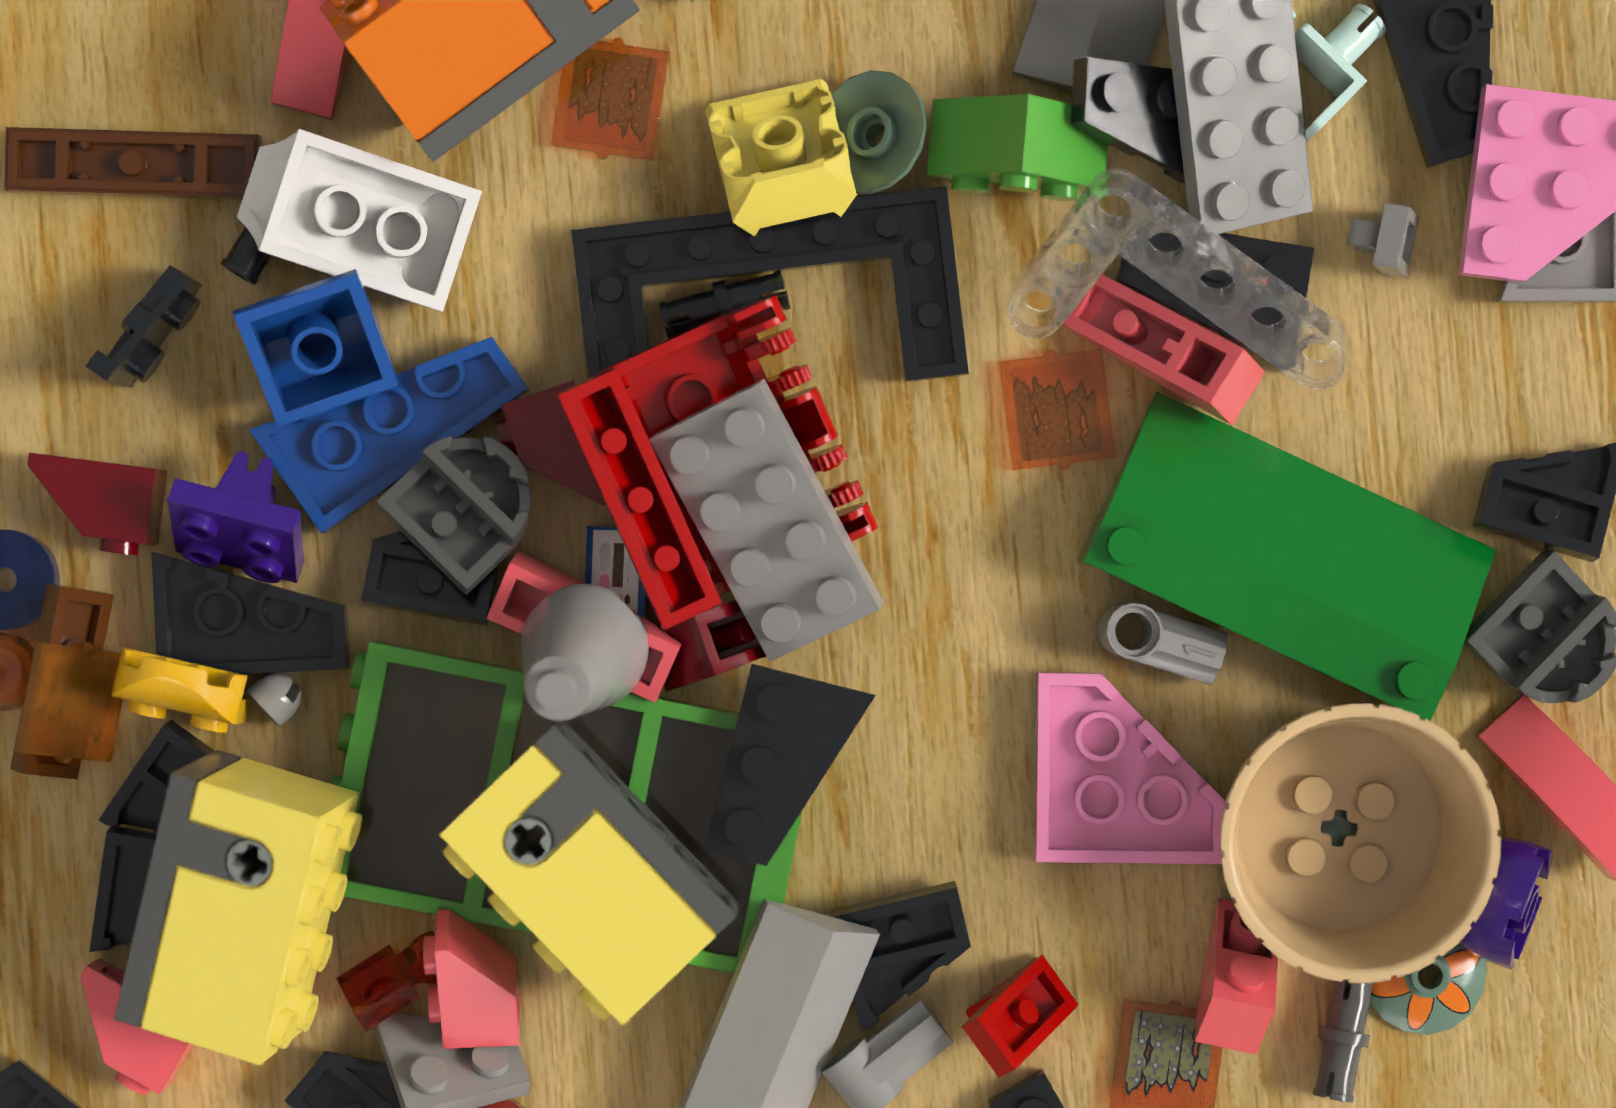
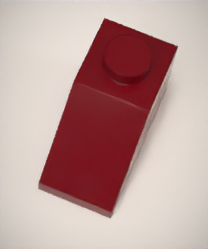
M570 381L501 405L505 419L495 422L500 441L515 455H518L524 467L606 506L556 396L577 383Z
M29 453L28 467L82 536L101 539L100 551L138 556L139 544L158 545L167 470Z
M736 600L706 610L663 630L682 644L665 681L664 688L667 692L766 657L763 648Z

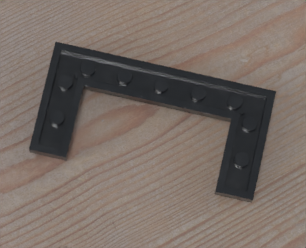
M947 186L857 196L842 217L838 216L835 212L760 228L756 236L751 235L734 224L731 212L571 230L588 377L649 348L643 287L891 258L905 382L969 374Z

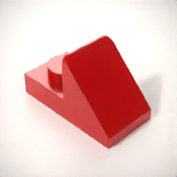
M1040 955L970 1005L966 1010L969 1020L961 1027L998 1078L1016 1070L1079 1004L1045 957Z

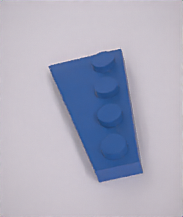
M487 338L397 374L396 377L399 385L397 387L281 427H277L274 421L249 429V431L267 457L272 460L274 467L321 533H326L392 487L422 459V451L426 447L448 436H452L453 439L462 438L502 410V404L514 401L530 390L494 338Z

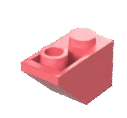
M1219 898L1216 906L1198 991L1195 1042L1256 1055L1276 1009L1278 957L1262 944V939L1260 937L1257 939L1246 926L1234 905V901Z
M450 909L437 910L435 936H424L423 957L425 975H437V985L428 986L429 1023H441L443 1049L519 1046L521 1003L517 955Z

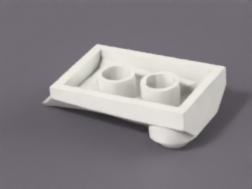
M298 129L297 132L282 141L259 147L237 218L247 227L260 252L331 276L356 269L364 287L443 312L482 191Z

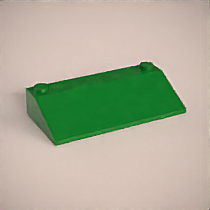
M1155 392L1077 562L1107 572L1385 703L1419 715L1420 720L1427 719L1431 721L1457 665L1496 550L1168 396Z

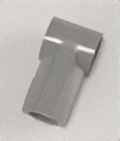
M1118 603L1112 605L1101 614L1097 622L1096 634L1099 644L1110 655L1135 661L1208 685H1213L1218 672L1221 670L1227 651L1228 633L1153 610L1144 604ZM1132 613L1142 623L1143 636L1136 646L1126 649L1117 641L1115 629L1121 617Z
M918 998L868 1039L863 1036L849 1044L834 1056L821 1072L849 1108H883L901 1092L904 1087L902 1084L904 1081L954 1042L929 1008Z

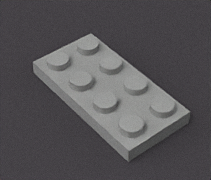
M1164 0L1191 235L1205 238L1312 212L1313 206L1291 0Z
M765 379L690 415L649 438L770 662L881 609L884 604L881 595Z

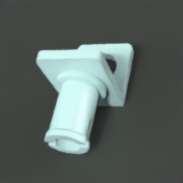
M1355 5L1351 12L1325 39L1308 23H1304L1295 32L1297 60L1336 97L1305 130L1306 142L1367 82L1352 64L1376 39L1384 35L1386 28L1382 19L1377 16L1362 32L1357 31V28L1373 12L1366 5Z

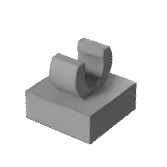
M1384 203L1381 223L1352 219L1347 244L1353 245L1354 250L1375 253L1373 266L1383 275L1408 278L1419 216L1410 206Z

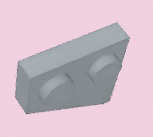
M389 1011L374 1013V1029L401 1108H478L530 1094V1078L518 1046L443 1049L441 1023H429V1017Z

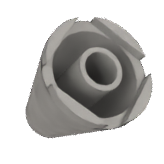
M593 584L564 586L544 598L529 614L522 630L520 643L524 688L529 704L541 716L551 720L562 721L603 709L621 701L638 684L648 661L649 641L647 631L638 614L635 616L631 609L621 601L622 598L612 590Z

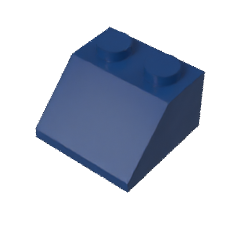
M356 269L233 311V316L277 427L399 386L392 357L371 301Z

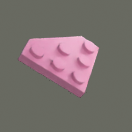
M1489 84L1481 88L1458 275L1521 283L1533 276L1616 211L1615 100Z
M1036 672L1034 860L1036 862L1222 864L1220 856V824L1225 800L1181 757L1167 740L1132 707L1102 674Z

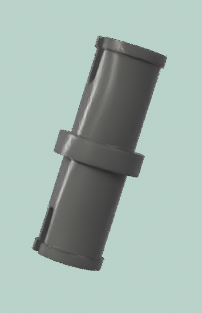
M1343 979V982L1335 981L1327 1026L1320 1025L1318 1038L1324 1039L1313 1095L1353 1103V1092L1361 1048H1368L1370 1035L1365 1034L1364 1031L1372 987L1375 983H1349L1345 979Z

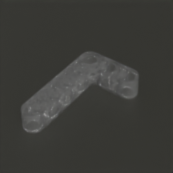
M1112 168L1103 171L1091 181L1018 275L1008 304L1009 320L1019 334L1036 339L1051 336L1061 327L1114 258L1120 255L1303 387L1310 390L1331 388L1341 381L1347 367V336L1344 328L1337 320L1135 174L1124 169ZM1108 195H1117L1124 198L1131 209L1119 216L1110 215L1099 207L1098 201ZM1161 232L1170 233L1181 241L1182 246L1172 252H1162L1155 249L1149 239ZM1079 244L1091 253L1092 258L1084 263H1073L1062 255L1060 249L1066 245ZM1210 270H1222L1231 276L1233 282L1221 289L1211 288L1201 280L1200 276ZM1032 292H1041L1050 297L1054 306L1047 310H1035L1025 302L1023 297ZM1262 307H1273L1279 310L1284 315V318L1276 324L1263 325L1257 322L1251 314ZM1313 344H1324L1329 346L1335 353L1327 360L1313 361L1307 358L1302 351Z

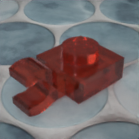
M433 931L418 936L409 947L398 954L389 944L336 978L355 1017L366 1032L420 998L415 987L416 984H437V975H425L424 936H435Z

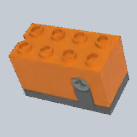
M329 0L319 7L344 45L432 162L436 161L640 11L634 0Z

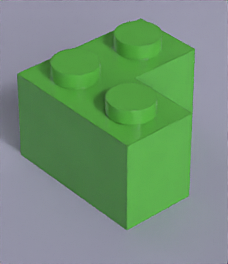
M1031 94L933 99L927 175L952 180L951 190L956 192L986 194L989 193L990 183H999V189L1036 192L1037 187H1040V198L1056 201H1077L1079 190H1104L1108 143L1071 124L1072 104Z

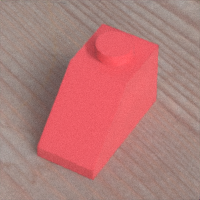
M99 958L86 965L80 978L104 1064L118 1071L115 1078L125 1087L144 1095H148L151 1090L160 1095L172 1085L194 1045L142 1029V1025L136 1027L114 1020L125 972Z

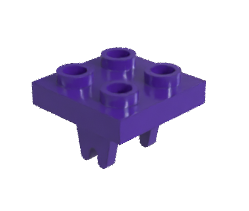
M244 451L238 452L216 488L177 478L174 479L167 504L175 551L177 553H181L188 561L203 567H217L220 563L243 569L249 577L265 583H277L280 579L293 583L298 582L304 564L300 510L275 504L276 490L272 485L273 462L270 458H263L257 470L249 471L247 470L249 463L248 454Z

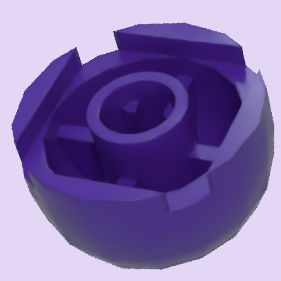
M1501 838V858L1497 878H1493L1492 881L1494 887L1488 903L1478 920L1471 923L1470 931L1460 941L1469 952L1488 962L1510 970L1514 967V958L1519 959L1542 901V897H1539L1540 886L1535 883L1538 876L1548 880L1553 857L1551 849L1528 841Z

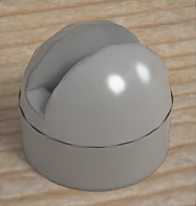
M268 673L259 678L246 690L251 699L279 728L294 716L301 706L302 693L298 684H293L291 676L285 673Z

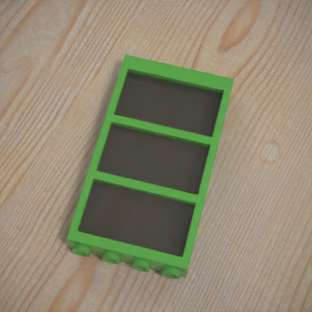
M377 640L369 642L367 653L357 652L351 673L350 688L359 690L355 715L345 713L339 733L338 750L347 752L343 775H333L330 784L360 792L355 813L362 815L361 830L353 849L345 852L341 873L347 875L348 879L344 896L436 915L437 910L450 909L466 921L534 934L522 921L515 927L512 926L493 908L488 901V897L494 892L476 873L470 879H467L448 861L442 852L448 844L440 834L559 721L547 719L531 707L525 695L523 669ZM630 692L621 701L611 706L565 720L739 902L737 917L719 934L716 933V937L688 963L689 965L734 973L764 898L784 904L802 814L801 811L767 866L705 851L739 712L660 696L655 703ZM536 824L533 828L527 829L521 839L524 844L531 847L534 843H540V840L546 833L541 826Z

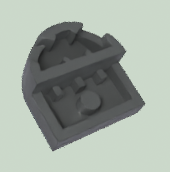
M448 436L426 447L422 451V459L383 494L376 503L377 509L467 595L521 541L529 521L531 491L529 477L523 464L502 443L483 436L481 439H453L452 436Z
M1545 548L1470 625L1464 644L1502 684L1512 691L1542 703H1576L1590 697L1603 687L1616 668V612L1607 598L1596 595L1555 551Z

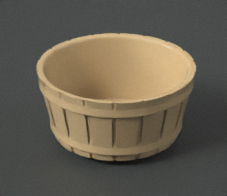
M1344 704L1318 709L1288 722L1263 740L1245 760L1233 780L1224 804L1220 824V856L1224 879L1230 896L1234 900V905L1242 920L1257 939L1260 937L1262 944L1278 958L1295 968L1297 965L1300 966L1303 972L1322 979L1343 982V979H1345L1349 983H1375L1391 980L1392 976L1399 978L1417 972L1435 962L1434 958L1438 955L1442 957L1455 947L1470 931L1471 923L1478 920L1488 903L1494 887L1492 881L1493 878H1497L1501 858V836H1498V830L1501 829L1498 810L1491 789H1487L1485 785L1488 783L1478 764L1466 749H1461L1458 746L1460 743L1444 729L1427 719L1420 720L1419 715L1400 708L1385 705L1376 706L1373 704ZM1335 810H1345L1347 821L1357 824L1356 834L1345 836L1342 846L1331 845V835L1321 832L1322 821L1333 820Z

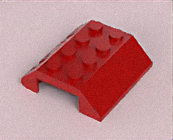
M776 294L715 317L608 366L556 395L663 630L721 604L722 601L719 596L731 590L649 438L690 415L765 379L815 473L819 471L826 472L836 468L842 461L848 458L842 444L813 454L808 452L838 437L817 386L786 397L782 393L813 378L807 364L790 367L780 372V374L769 378L766 377L759 358L781 353L789 349L791 344L797 342L791 328L758 339L757 333L787 320ZM858 480L853 482L846 481L825 490L833 508L845 505L864 494ZM868 502L835 511L851 541L859 539L878 528Z

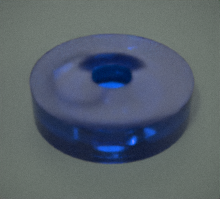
M0 530V572L5 568H10L17 578L16 585L11 591L6 592L0 588V630L21 629L40 620L47 583L60 585L59 568L50 549L37 537L18 530Z

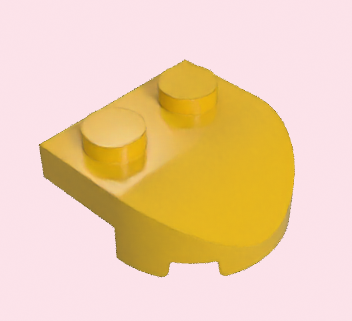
M122 647L111 694L112 697L129 700V712L165 719L167 709L190 714V726L220 733H227L229 724L238 725L247 722L252 701L251 697L243 696L248 675L127 647Z

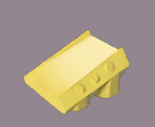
M818 79L708 104L705 113L734 224L751 235L756 236L760 228L835 212L838 216L842 217L857 196L851 175L847 142L844 134L839 130L834 101L825 81Z

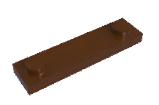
M6 127L4 190L9 193L243 199L259 147L262 146V137L258 134Z

